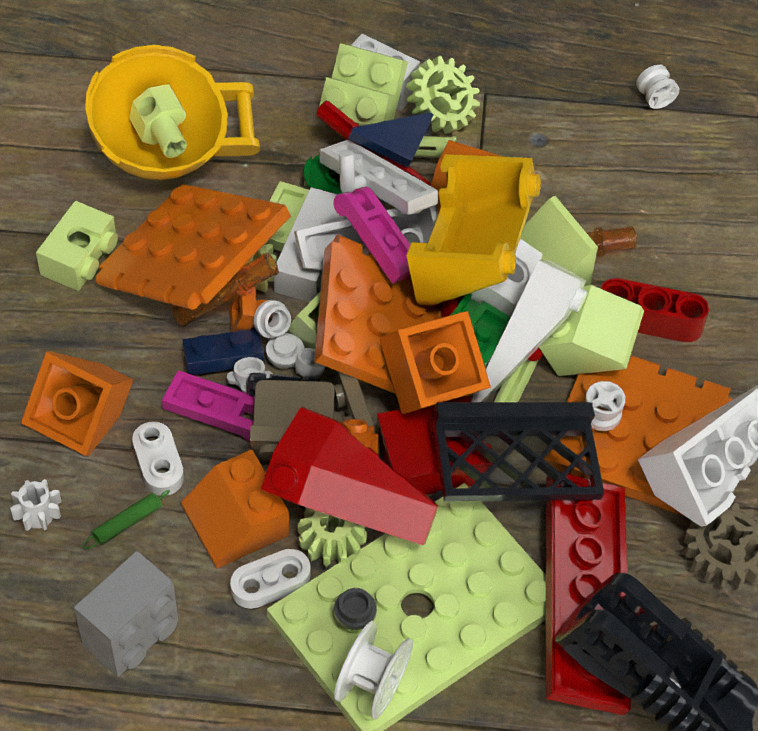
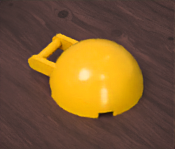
M160 45L133 47L112 56V62L100 73L96 71L91 79L86 92L85 103L90 134L98 149L115 166L126 173L149 180L176 179L197 170L213 156H251L260 152V143L254 134L251 99L254 97L253 85L247 82L215 83L212 75L195 62L196 56L174 47ZM169 84L186 112V118L178 125V128L187 142V148L177 157L169 158L165 156L158 143L147 144L142 142L129 119L132 102L148 88ZM225 101H237L240 137L225 138L228 118Z

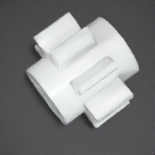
M44 479L42 482H29L26 480L25 485L20 488L19 492L12 491L11 495L15 505L10 509L13 520L23 518L26 531L30 530L31 527L47 530V526L53 518L60 519L61 514L58 506L62 502L59 490L49 492L47 480Z

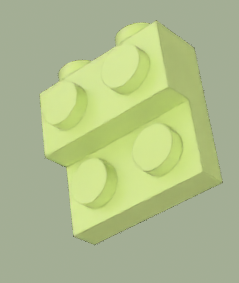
M340 43L332 78L326 77L320 105L326 100L330 101L354 122L359 123V126L393 120L408 61Z

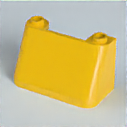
M444 155L440 168L441 172H446L448 185L447 188H440L439 190L441 209L428 244L411 242L406 255L418 304L436 305L505 282L509 274H514L516 250L533 197H538L541 189L540 174H535L533 158Z

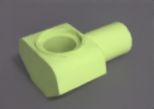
M169 84L148 88L132 102L129 116L141 141L147 144L158 143L165 156L169 158L177 157L186 150L187 142L178 128V125L185 120L186 112Z

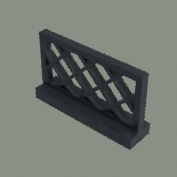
M437 402L428 424L430 437L435 439L443 502L601 500L604 496V488L591 425L595 417L593 403ZM488 436H498L509 445L501 456L483 443ZM527 436H537L548 447L540 455H537L523 444L522 441ZM565 436H582L584 449L577 455L560 441ZM446 437H460L470 447L459 456L447 446ZM475 450L493 463L484 474L465 461ZM514 450L532 463L523 474L505 461ZM552 450H555L571 463L563 473H560L544 460ZM577 467L589 477L591 487H578L567 476ZM459 468L476 482L471 488H453L451 475ZM499 468L516 482L510 488H500L488 478ZM536 468H539L555 482L550 487H538L528 479V476Z

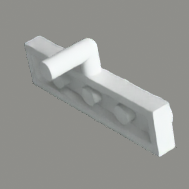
M349 139L320 149V163L340 174V189L343 193H352L357 188L367 186L379 199L384 200L407 215L418 214L423 209L438 204V190Z

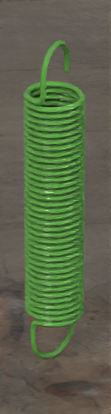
M170 490L160 494L162 496L160 498L156 494L151 493L105 521L102 525L91 531L92 536L84 541L83 548L90 549L97 543L103 545L104 542H108V540L125 531L128 527L130 528L133 524L152 514L153 511L155 512V510L162 507L160 499L168 495ZM93 537L96 543L86 548L84 546L85 543Z

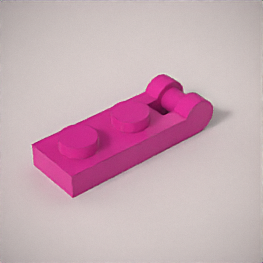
M366 186L357 188L352 193L344 192L336 195L333 202L335 211L340 216L348 218L390 281L394 284L410 278L411 275L406 256L410 244L375 193Z
M179 370L177 371L162 399L163 409L241 435L250 442V428L254 423V418L250 420L243 416L245 412L254 415L255 396H250L247 393Z

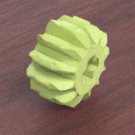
M306 508L304 518L298 522L299 546L301 550H308V558H310L311 562L322 557L326 569L331 564V560L345 563L347 562V556L352 554L358 555L361 546L366 543L367 532L364 529L365 526L310 508Z

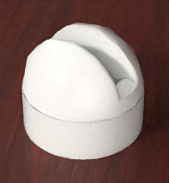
M304 348L297 354L295 370L299 377L303 376V379L304 377L319 379L325 371L326 366L314 362L315 349Z

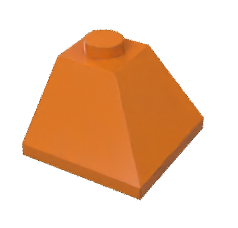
M47 351L21 423L84 456H89L121 415L134 379L98 362Z

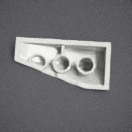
M436 205L425 208L418 214L409 215L397 208L386 210L410 245L411 242L428 244L438 217ZM348 219L294 231L303 269L323 271L324 250L337 234L362 244V253L367 247Z

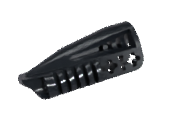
M615 573L601 583L574 610L555 638L556 643L588 672L630 698L636 704L642 706L648 715H656L655 721L660 726L667 724V731H753L752 721L758 706V688L754 680L743 670L738 672L737 664L732 660L726 661V654L720 649L715 651L714 643L709 639L703 640V633L697 628L692 630V624L686 618L680 619L630 574ZM623 592L626 595L620 597L617 594ZM597 604H599L604 610H601V609H599V610H594V609L596 608ZM637 606H640V609L636 613L635 610ZM653 622H656V623H657V624H655L654 626L650 625V623H653Z

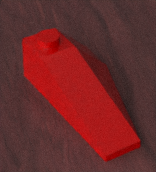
M300 407L274 449L261 489L300 506L425 545L439 505L402 474H397L379 458L380 455L373 449L364 446L350 434V430L341 422L305 407Z

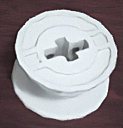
M371 620L360 632L349 651L336 683L334 700L342 701L354 685L375 695L371 707V718L377 719L388 706L404 675L412 652L413 640L407 638L401 643L394 655L375 647L373 644L377 633V624Z

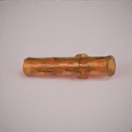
M269 253L262 254L259 258L243 266L208 304L201 303L194 310L173 305L172 313L174 318L181 326L185 327L190 322L218 308L238 295L246 296L250 294L254 286L272 276L278 275L279 269L276 261Z

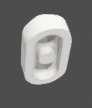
M147 422L140 425L133 433L132 442L145 486L151 493L161 496L160 494L166 490H170L168 495L177 492L184 482L183 466L172 433L166 425L160 422ZM149 437H158L153 441L147 440ZM162 468H168V469H169V470H168L167 472H165V473H159V472H157L158 469H162Z
M285 549L245 564L236 569L231 577L232 597L238 605L250 609L258 608L284 598L310 581V561L301 551ZM286 572H294L297 574L294 578H286L283 576ZM248 587L259 589L256 593H247L245 591Z

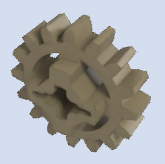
M734 503L731 510L724 511L707 526H699L691 520L684 538V543L687 544L685 557L695 558L691 569L693 571L704 569L706 571L704 581L706 582L710 581L713 577L719 578L721 588H725L728 580H732L737 589L742 588L745 578L752 584H755L758 580V521L752 519L755 511L753 509H749L745 514L739 512V503ZM714 528L715 531H710L707 537H703L708 530ZM755 553V556L745 563L744 559L750 558L751 554Z

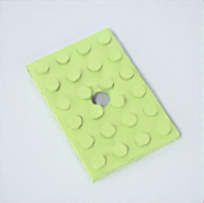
M464 483V484H462L461 486H459L458 488H469V487ZM442 497L435 501L439 508L425 545L385 533L360 549L358 555L352 554L347 557V562H339L267 608L269 620L356 731H384L546 620V574L481 501L443 502ZM350 588H361L367 591L376 602L377 612L374 622L377 624V633L373 646L394 655L401 643L407 638L413 640L412 652L404 675L388 706L377 719L371 718V707L375 695L354 685L342 701L334 700V691L343 664L355 640L363 630H351L343 627L336 620L334 614L336 599ZM421 593L431 599L434 609L425 618L417 615L407 616L401 608V603L409 594Z

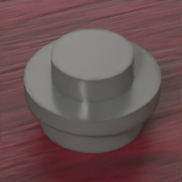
M350 588L340 594L335 601L334 614L336 620L347 629H363L366 624L371 620L374 621L376 617L377 606L374 598L361 588Z

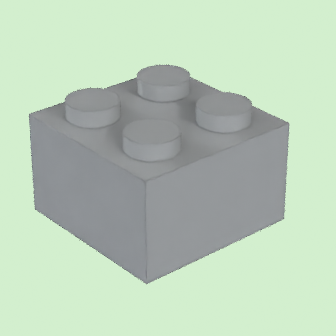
M138 551L132 554L74 607L83 647L117 677L127 669L137 667L145 658L147 650L158 640L163 641L168 638L175 630L179 621L173 581Z

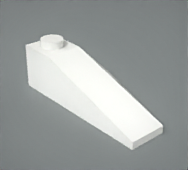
M538 260L486 368L491 388L475 392L471 402H486L570 316L572 310L575 312L580 310L588 291L583 289L586 283L585 279L553 261Z
M758 385L663 440L638 459L654 495L699 526H707L731 506L736 497L733 491L738 482L746 480L751 471L748 465L754 454L758 452Z

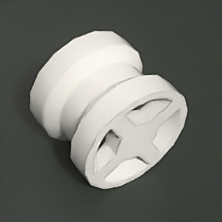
M654 65L647 68L636 80L637 88L642 94L646 95V101L653 109H660L669 105L679 94V86L675 80L669 79L670 74L663 65Z
M600 381L594 383L589 387L585 402L593 403L595 417L591 422L592 428L598 431L612 430L621 421L622 410L625 406V394L617 384L612 382Z

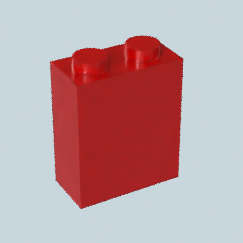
M466 397V398H463V399H454V400H449V401H446V402H471V401H470V397ZM435 405L405 414L401 413V409L377 413L376 434H378V444L383 456V462L397 474H402L426 495L442 490L435 439L430 437L428 424ZM446 437L447 446L459 456L470 447L460 437ZM486 443L485 445L492 450L491 445ZM476 450L465 460L482 474L493 464ZM459 468L451 475L453 488H458L464 483L468 487L473 486L476 482Z

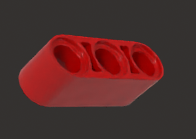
M620 278L606 280L600 288L638 304L643 308L644 313L638 333L680 342L697 341L703 333L709 313V304L706 299L698 294Z

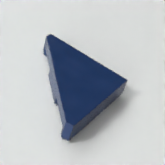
M428 112L353 127L348 139L408 168L434 114Z

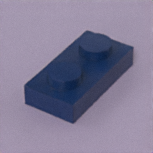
M256 329L237 330L235 332L182 339L187 371L191 375L234 369V365L238 360L247 357L258 358L265 364L260 334Z

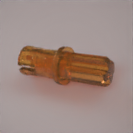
M633 226L608 230L596 227L593 232H586L598 246V256H604L609 251L636 248L637 237Z

